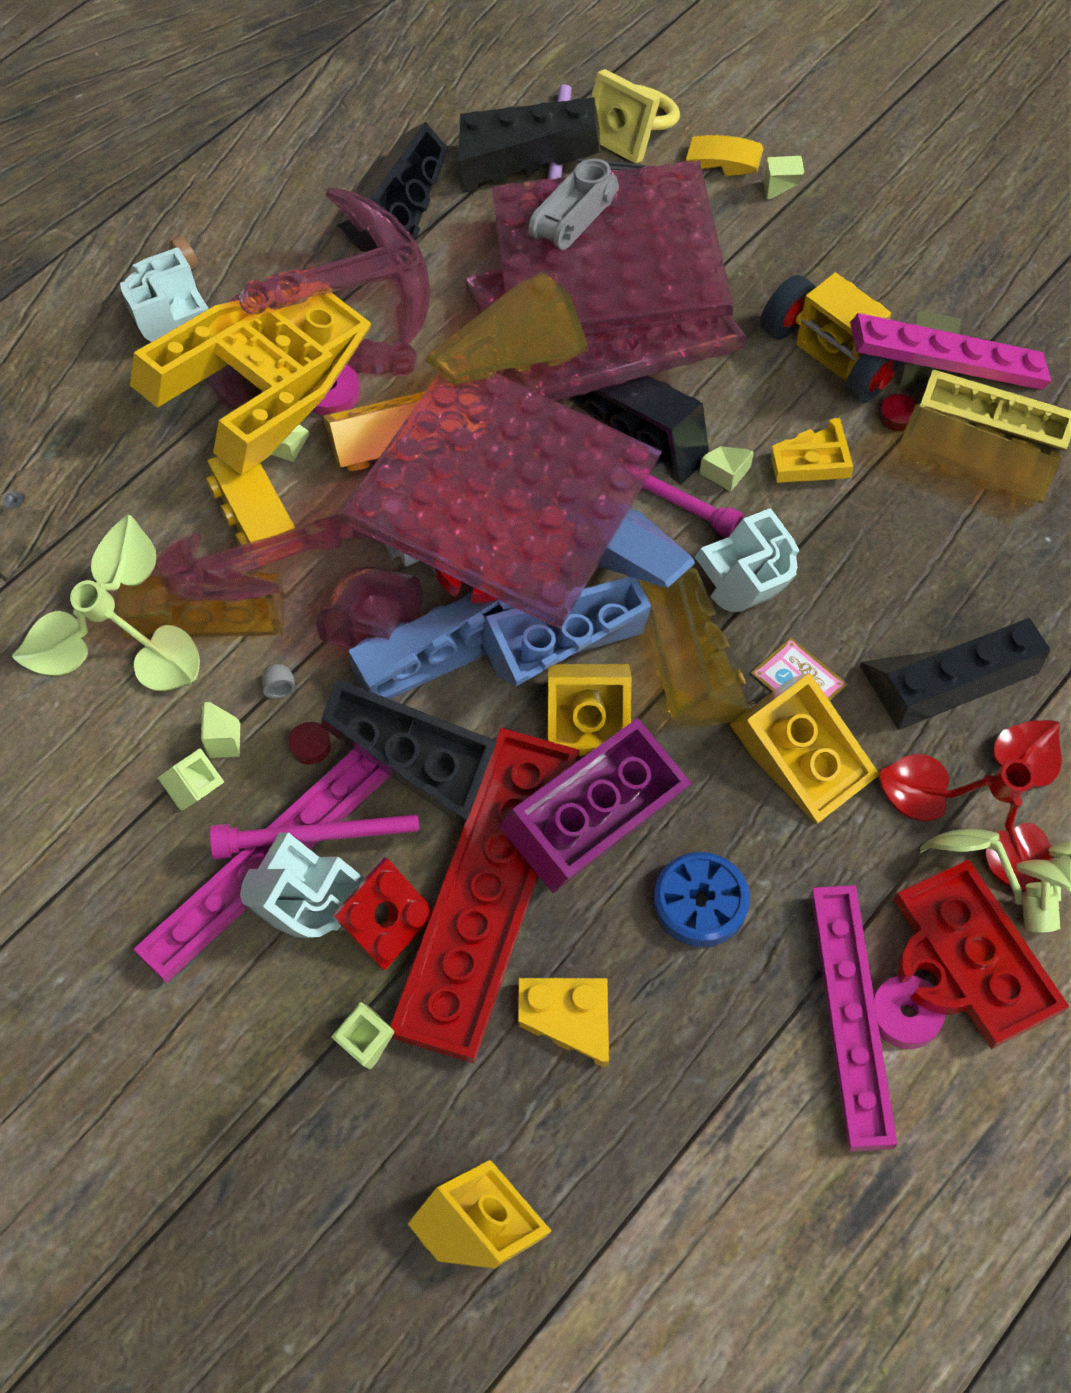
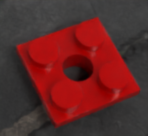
M383 858L332 916L381 970H386L430 920L433 909L388 858ZM385 902L388 906V916L382 924L378 925L375 920V910L380 903Z

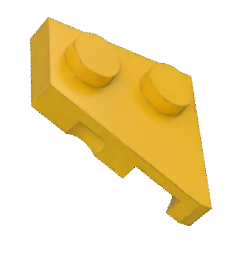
M840 418L829 420L828 428L817 433H814L811 429L798 434L794 439H786L773 445L771 449V461L777 483L852 478L853 463Z
M519 978V1027L537 1036H546L552 1040L553 1044L568 1051L573 1049L594 1059V1063L601 1067H608L607 978Z

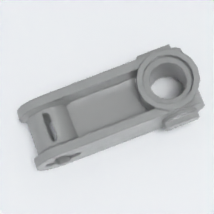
M587 159L579 163L575 170L533 213L529 223V235L537 240L541 238L554 243L556 248L566 250L596 217L611 204L619 190L617 177L611 174L609 164L601 159Z

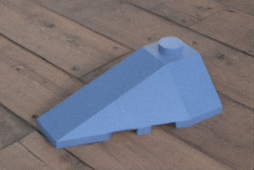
M574 497L563 503L560 510L551 517L576 526L566 556L665 588L672 585L695 564L693 558L640 511Z

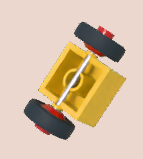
M836 272L817 287L801 275L790 277L777 288L762 312L760 319L761 328L775 339L786 338L800 326L796 345L846 381V392L858 402L867 403L875 398L890 383L901 363L898 360L856 352L850 321L855 315L862 313L890 319L891 312Z

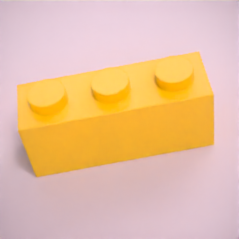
M218 456L207 460L211 476L206 477L207 485L214 499L221 497L224 504L220 505V508L228 526L236 525L239 532L235 534V537L243 555L250 553L258 567L300 549L295 526L260 463L243 475H240Z

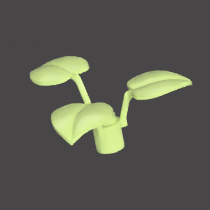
M126 515L117 522L95 550L91 562V571L97 582L86 580L78 583L73 588L70 601L75 608L73 614L77 619L73 615L62 611L46 614L33 625L22 645L12 655L18 663L33 672L48 676L69 674L80 667L88 655L87 645L81 639L88 632L85 617L93 622H102L109 618L146 646L137 653L134 660L135 675L145 687L155 691H170L188 686L195 681L200 666L196 644L181 628L171 625L161 626L155 631L150 641L114 613L115 602L107 591L118 590L120 583L130 587L141 584L151 575L156 564V550L152 541L131 515Z
M957 829L939 834L920 847V853L929 848L959 852L988 848L995 851L1014 892L1015 904L1023 905L1024 929L1030 932H1052L1060 929L1059 901H1061V888L1071 892V841L1058 843L1049 848V855L1059 858H1054L1050 861L1028 860L1016 865L1018 872L1042 880V882L1027 884L1026 892H1022L1003 845L998 841L999 834L996 832L981 829Z

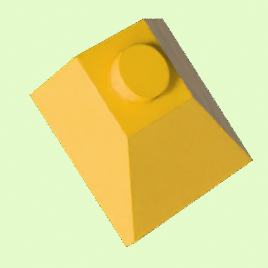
M491 1160L438 1186L408 1223V1226L417 1235L423 1246L431 1252L437 1261L493 1269L546 1238L551 1232V1229Z

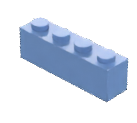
M629 576L486 616L482 645L496 675L510 684L518 686L574 653L644 634L651 605L637 578Z
M471 591L462 599L447 606L435 607L427 615L414 621L402 622L383 635L362 640L354 648L348 650L351 668L362 689L392 699L487 655L482 645L486 616L514 609L515 599L512 594L506 592L491 602L471 603L473 592Z

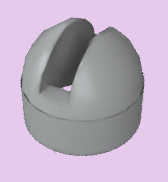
M274 664L268 666L264 671L262 687L265 696L272 699H280L291 695L295 691V680L290 668L283 664Z

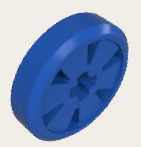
M707 852L684 854L672 860L660 873L654 891V910L661 926L676 940L696 947L715 946L732 938L742 927L750 904L748 884L740 870L733 863L719 855ZM702 891L707 893V899L712 900H708L705 907L695 905L696 899L690 898H696L697 893Z

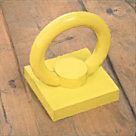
M606 69L597 73L591 98L595 97L600 128V145L637 164L643 161L651 130H664L673 127L680 118L679 108L671 98L655 89L633 84ZM658 107L663 109L666 115L656 116Z

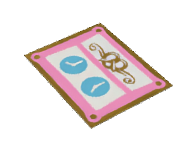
M792 637L751 672L771 691H774L792 677L811 673L829 701L848 685Z

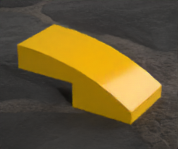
M692 136L686 162L690 170L722 166L725 176L757 173L763 153V146L761 143L732 136Z

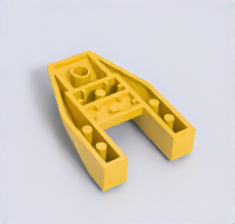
M318 282L215 305L135 351L133 354L130 386L158 408L228 364L263 392L218 421L213 450L216 456L240 475H243L267 459L325 398L370 330L371 322Z

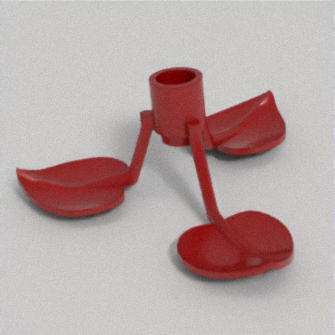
M1037 720L1020 723L1004 730L997 737L993 745V758L1001 767L993 775H986L978 781L954 790H946L949 785V775L945 767L931 756L912 754L902 757L880 771L879 780L882 790L888 801L901 814L915 821L930 822L941 818L945 814V798H955L988 786L992 795L997 800L1010 804L1005 820L1006 831H997L996 833L999 834L998 841L1003 845L1021 890L1026 892L1027 884L1042 882V880L1018 872L1016 865L1028 860L1050 861L1053 859V856L1049 855L1051 845L1047 836L1037 825L1023 823L1015 828L1014 819L1018 808L1023 803L1020 797L1030 788L1045 787L1051 784L1060 773L1062 765L1059 740L1060 723L1051 720ZM985 848L984 857L988 869L995 878L1011 887L997 853Z

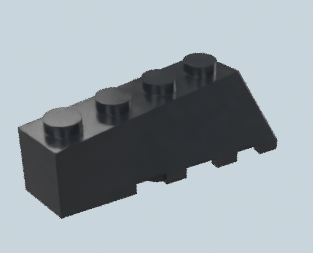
M427 122L401 135L337 224L361 251L401 266L409 264L412 255L409 253L412 242L417 240L421 229L418 225L422 213L427 211L431 200L428 198L431 187L437 182L448 150L447 145Z
M1029 617L958 646L931 652L860 662L859 666L897 729L901 730L1039 674L1051 649Z

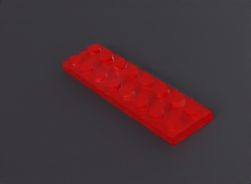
M504 728L499 730L496 746L468 819L465 822L390 1026L395 1031L391 1037L392 1039L475 1064L539 877L499 826L514 807L578 762L580 751L576 748Z

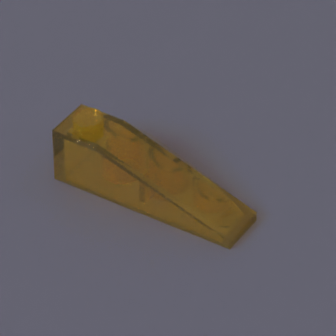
M542 272L514 286L427 355L426 362L450 383L458 384L494 377L496 371L515 367L517 372L528 371L531 364L547 362L549 366L560 365L585 352L588 343L570 293Z

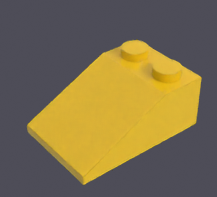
M811 673L790 678L730 723V726L752 758L814 823L822 821L879 776L878 771Z

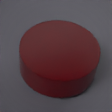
M904 394L890 395L882 403L880 420L884 426L891 430L906 431L916 423L919 413L918 404L914 399Z
M317 722L301 723L289 735L288 742L291 754L295 760L302 764H317L323 761L330 753L331 740L329 733Z

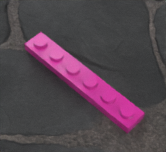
M857 313L850 321L855 348L858 353L1043 390L1051 382L1044 353L1040 351Z
M856 885L816 887L812 889L811 901L848 1152L895 1149L897 1138Z

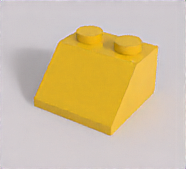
M555 664L549 667L548 741L579 749V756H586L630 724L632 677L629 664Z

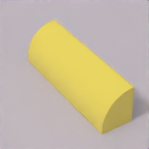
M932 370L920 407L1060 450H1067L1071 439L1070 410L941 371Z

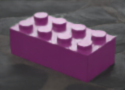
M637 718L514 807L499 827L554 894L674 802L692 783L639 718Z

